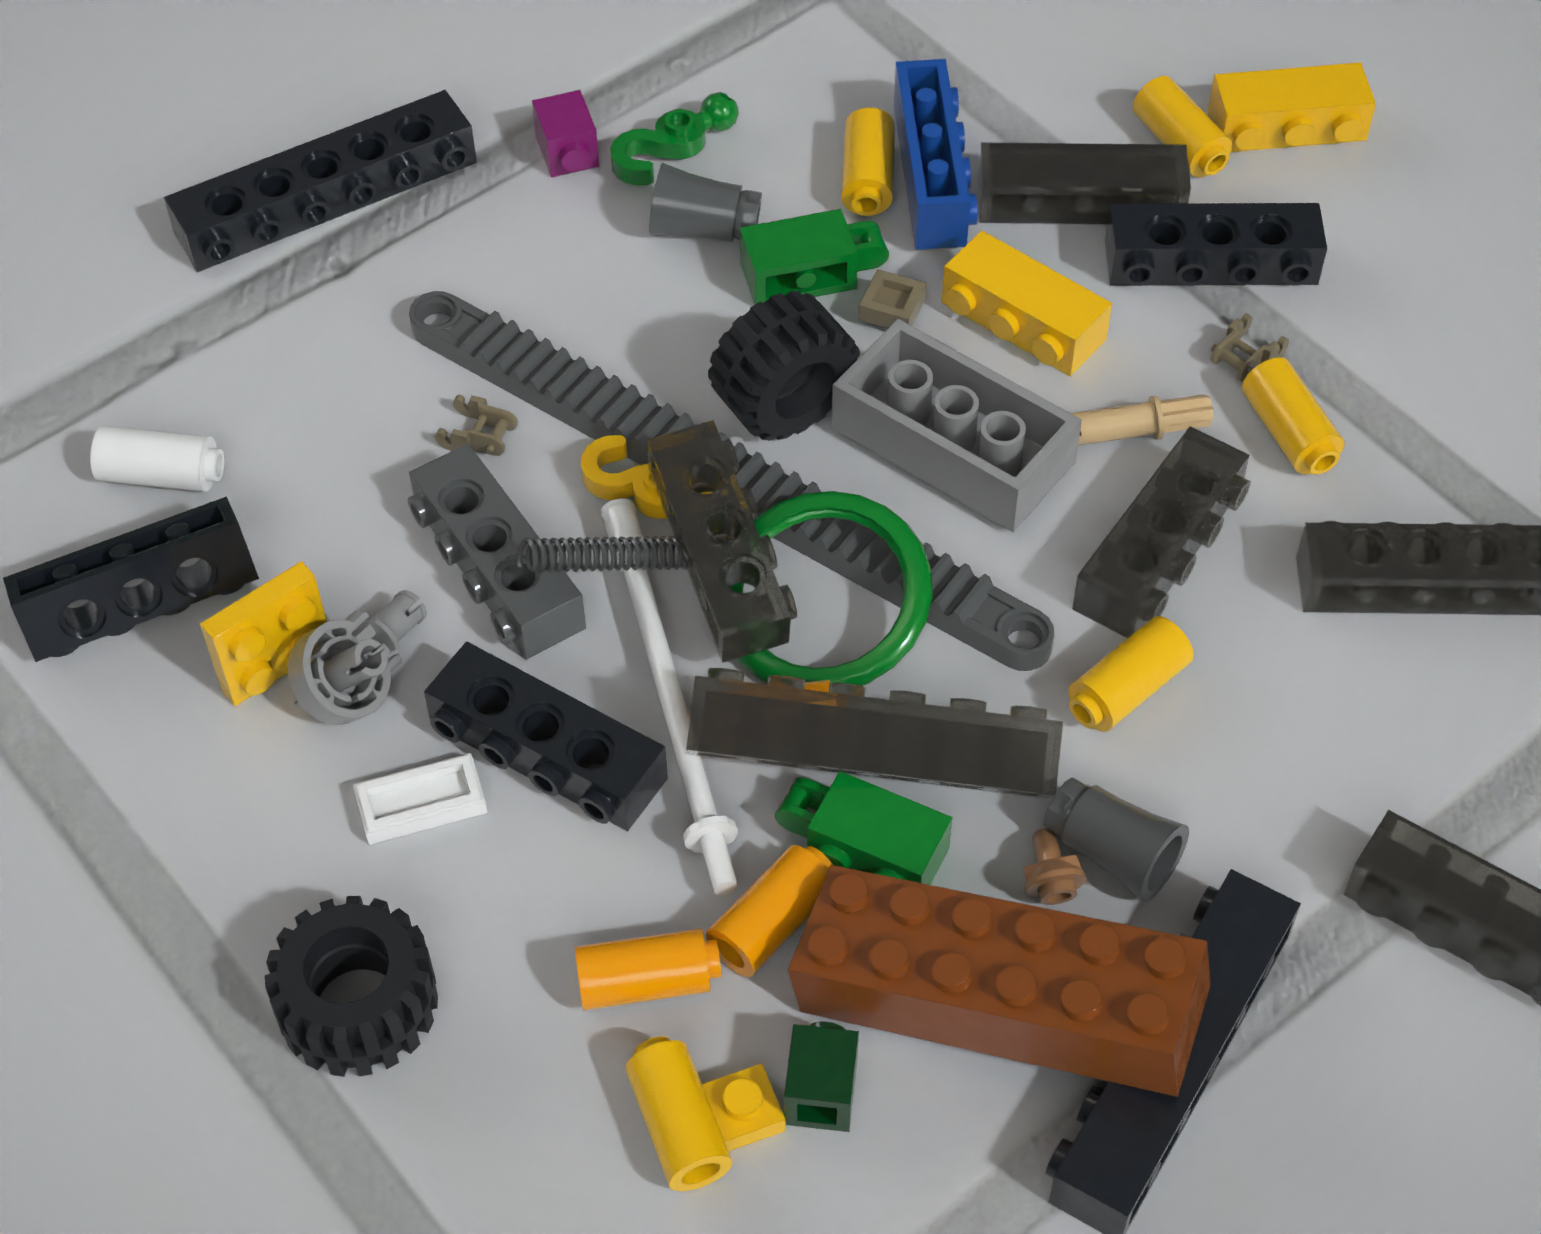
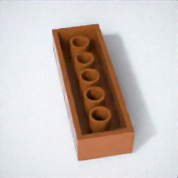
M834 865L829 867L788 967L789 977L800 1012L1178 1097L1211 985L1208 944L1205 940Z

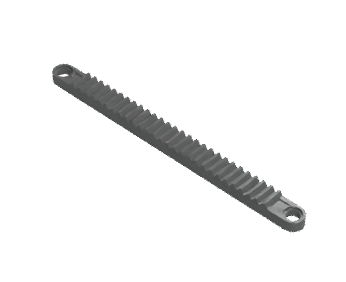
M432 291L422 294L410 306L409 317L412 333L421 345L594 440L610 435L624 436L627 444V458L640 465L653 462H668L677 465L684 470L688 477L689 492L695 495L705 491L719 493L727 500L730 514L747 524L778 502L805 493L821 492L817 483L812 481L807 486L795 471L790 475L785 474L780 463L775 461L771 466L768 465L761 453L756 452L753 456L748 454L744 444L738 442L735 446L731 445L724 433L720 432L717 436H714L707 424L702 422L699 427L694 425L687 413L679 417L675 414L670 404L666 403L662 408L658 405L653 395L648 394L645 398L642 397L637 387L633 384L628 388L623 387L618 376L613 375L610 379L607 378L601 367L596 366L593 370L590 369L584 358L580 356L573 360L566 348L562 347L557 351L549 339L544 338L541 342L538 341L532 330L527 329L524 333L521 332L517 323L512 319L506 324L497 311L490 315L453 294L444 291ZM436 313H443L451 317L449 321L438 326H431L423 322L425 318ZM838 518L810 519L790 526L773 537L901 608L904 595L903 574L897 557L886 541L870 528L851 520ZM929 543L923 544L931 566L933 590L927 623L1001 664L1018 671H1031L1042 667L1048 662L1052 654L1054 642V626L1048 616L995 587L990 576L983 574L978 578L973 574L970 565L964 563L958 567L954 565L949 554L944 553L939 557L934 553ZM1027 630L1037 635L1040 643L1031 648H1021L1015 646L1008 637L1015 631Z

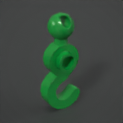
M712 93L702 101L700 112L698 113L685 109H675L664 113L658 118L655 124V131L632 129L620 134L614 139L610 147L613 173L618 179L627 184L636 186L652 184L654 182L653 163L651 161L632 159V156L647 154L658 158L682 160L697 155L704 148L705 131L709 129L717 132L726 131L736 123L739 115L737 103L725 93Z

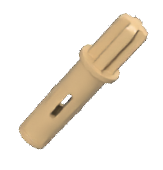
M1204 394L1161 401L1158 396H1150L1149 402L1071 413L1082 419L1078 446L1153 435L1158 440L1164 437V433L1208 427L1212 424L1214 418L1211 399Z

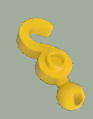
M621 435L605 436L594 440L585 448L581 456L582 481L586 489L596 497L605 500H615L634 496V503L637 509L645 516L655 519H668L682 512L686 514L690 527L697 533L704 535L717 534L727 526L731 516L727 500L716 492L705 491L697 495L689 492L688 477L684 470L677 465L668 462H653L610 474L604 472L601 468L606 464L626 459V438Z

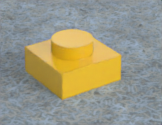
M762 1063L702 1084L728 1151L786 1131L785 1117Z

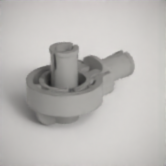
M402 590L377 615L363 625L361 624L369 615L366 611L360 609L359 611H354L345 620H332L303 634L294 644L288 660V679L291 690L296 698L294 704L297 708H303L315 719L332 725L348 724L375 712L383 704L389 693L391 673L402 663V657L399 653L389 658L387 655L399 647V640L416 624H420L426 618L427 611L423 603L411 613L406 611L420 598L410 591ZM355 689L356 693L353 696H349ZM358 701H360L361 704L357 709H346L341 707L345 704L346 706H349Z

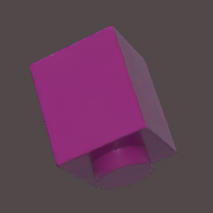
M581 90L532 100L536 139L550 176L556 177L599 167L597 132Z

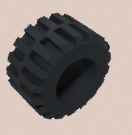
M790 291L784 296L782 293L770 296L763 303L761 301L750 307L746 314L740 315L732 323L733 326L722 335L718 341L719 347L712 353L710 359L712 366L708 370V378L712 382L711 387L754 437L759 436L761 440L767 441L775 437L777 440L788 438L793 433L799 434L807 430L809 426L815 422L818 423L832 409L833 384L856 362L860 353L853 338L813 295L809 293L802 295L800 291Z
M347 896L346 904L335 906L333 898L320 902L321 911L311 915L307 910H304L295 917L297 927L294 930L284 927L276 937L280 950L269 951L266 964L270 974L264 975L265 988L282 1036L284 1035L288 1047L295 1056L303 1054L306 1065L317 1071L324 1063H327L330 1075L345 1077L347 1068H356L359 1077L373 1074L372 1065L383 1062L386 1069L398 1064L397 1053L402 1049L412 1054L420 1045L417 1032L429 1033L434 1022L431 1010L437 1009L438 993L428 947H426L424 935L418 925L412 926L409 915L400 908L390 913L387 901L374 898L370 905H363L361 896ZM365 969L385 975L379 987L360 1000L348 1003H335L320 998L326 986L346 972Z

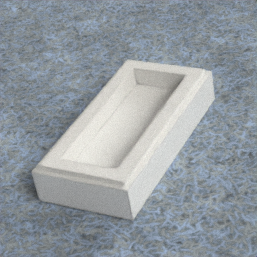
M471 753L353 784L369 845L488 813Z

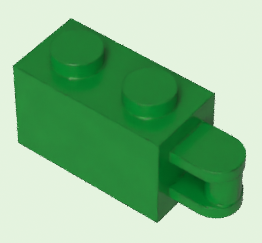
M841 209L740 227V264L754 305L760 301L762 303L767 301L772 295L782 293L784 296L790 291H800L802 295L809 293L814 297L857 289V272L878 268L889 258V251L878 224L873 221L847 224Z
M842 771L838 772L830 788L807 778L799 777L794 779L781 805L775 812V819L783 828L807 838V846L820 850L830 860L832 865L931 885L950 847L953 817ZM807 807L817 810L816 813L807 811Z

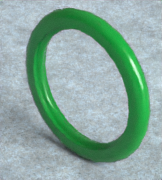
M836 491L805 493L778 502L759 514L735 538L719 570L715 586V615L722 638L736 660L758 679L773 686L829 680L832 691L842 690L846 692L869 684L893 669L913 648L927 622L933 597L931 566L922 542L909 524L887 506L856 494ZM838 518L851 520L870 528L884 539L896 555L903 574L904 595L899 615L890 632L869 652L858 659L838 666L813 668L795 665L775 656L759 642L750 629L745 615L743 588L749 567L757 553L769 540L790 526L810 519Z

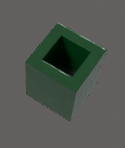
M826 1021L814 1022L809 1026L793 1024L784 1090V1117L786 1125L842 1132L850 1131L858 1061L859 1031L846 1030L839 1024Z

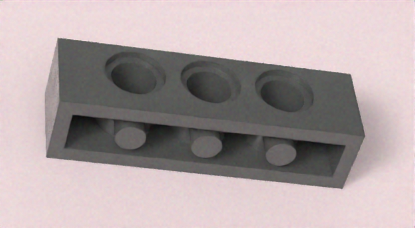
M469 443L409 472L413 495L408 497L407 501L415 520L421 528L431 527L436 534L434 536L435 543L441 556L449 566L457 563L463 572L462 579L469 595L476 604L485 602L492 612L490 613L492 624L505 644L513 641L527 660L586 629L583 596L563 569L560 572H556L555 569L548 572L545 569L542 573L536 569L531 573L526 566V550L529 544L524 546L522 556L523 568L519 569L517 564L519 545L525 538L532 540L539 538V536ZM540 551V565H541V563H542V556H541V551ZM549 551V555H548L549 566H550V551ZM531 553V563L533 565V554Z

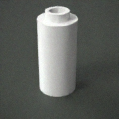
M102 425L97 429L93 438L90 462L93 477L97 481L208 492L213 482L221 480L224 472L225 458L223 450L217 448L216 442L211 436Z

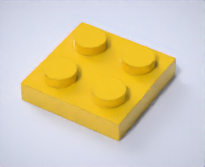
M300 561L200 623L224 695L234 706H237L251 696L265 692L276 680L288 673L289 655L296 641L306 632L326 623L327 620L316 577Z

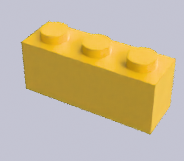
M1358 62L1214 74L1207 112L1209 118L1231 140V152L1367 141L1376 102L1362 63Z
M983 230L944 266L941 303L950 307L955 313L966 316L992 331L998 338L1009 341L1032 354L1043 364L1052 366L1070 377L1107 340L1112 302Z

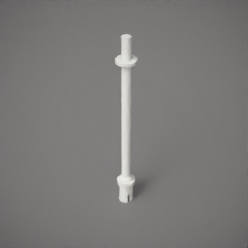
M615 499L602 507L600 517L604 523L608 539L611 537H616L617 539L619 537L627 538L629 536L644 538L636 515V506L631 500ZM634 547V551H633V561H634V565H635V563H636V551H635V547ZM652 547L650 548V562L653 558ZM617 548V554H616L617 564H619V551H618V548ZM642 548V554H641L642 564H644V558H645V557H644V549H643V548ZM609 549V551H608V561H609V564H610V561H611L610 549ZM625 549V562L627 565L628 555L627 549ZM630 567L628 571H625L621 568L619 572H623L694 819V823L687 827L683 833V841L687 849H691L695 853H703L714 893L720 896L728 895L738 888L727 845L735 841L738 836L737 824L727 816H718L647 569L643 571L638 568L634 571Z

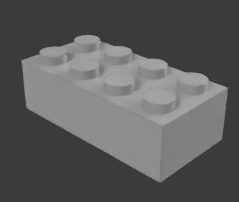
M897 319L833 384V429L1012 532L1019 527L1076 462L1082 419L900 319Z

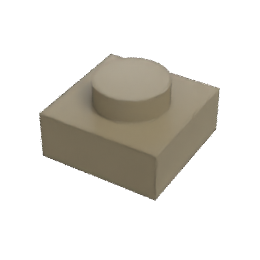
M877 269L859 304L858 320L889 328L897 319H900L912 326L926 298L927 283Z

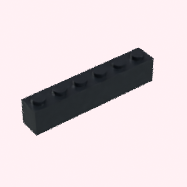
M1233 869L1230 870L1219 890L1208 886L1193 916V920L1200 924L1191 938L1207 941L1211 985L1179 1095L1176 1097L1109 1081L1104 1089L1093 1085L1083 1101L1076 1118L1077 1121L1084 1124L1074 1142L1065 1138L1060 1141L1046 1168L1045 1174L1053 1178L1049 1204L1103 1234H1126L1290 937L1301 903Z

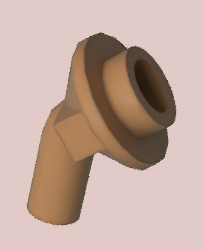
M1047 828L1037 830L1032 837L1037 863L1024 867L1025 893L1030 897L1040 898V902L1044 905H1055L1070 901L1077 896V889L1086 883V873L1082 870L1076 855L1062 857L1054 832Z

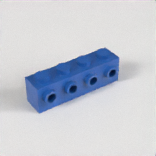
M946 59L898 61L895 66L894 112L915 250L965 247L967 245L969 225H977L978 209L976 194H969L968 188L971 187V165L969 157L962 156V152L965 150V131L963 121H956V117L959 114L957 87L950 86Z

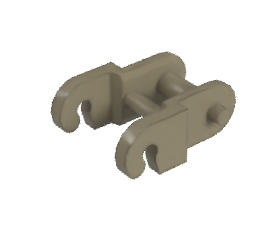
M1245 313L1241 320L1239 318L1234 320L1228 326L1226 337L1218 345L1214 344L1211 348L1213 353L1210 361L1213 364H1218L1223 360L1239 371L1237 379L1241 382L1257 365L1266 360L1281 357L1289 344V339L1281 336L1278 342L1273 341L1269 346L1263 345L1258 350H1255L1241 341L1240 338L1247 332L1253 320V317L1248 313ZM1237 347L1250 355V357L1244 361L1231 351Z
M458 394L453 401L456 411L466 417L477 419L472 430L467 428L463 431L453 429L450 438L447 437L445 429L439 428L435 434L436 442L444 449L450 451L469 443L474 451L494 456L502 455L505 451V445L501 439L506 430L512 431L516 429L518 425L517 418L509 411L488 406L485 398L472 395L467 405L464 402L465 397ZM484 425L494 427L491 435L481 432Z

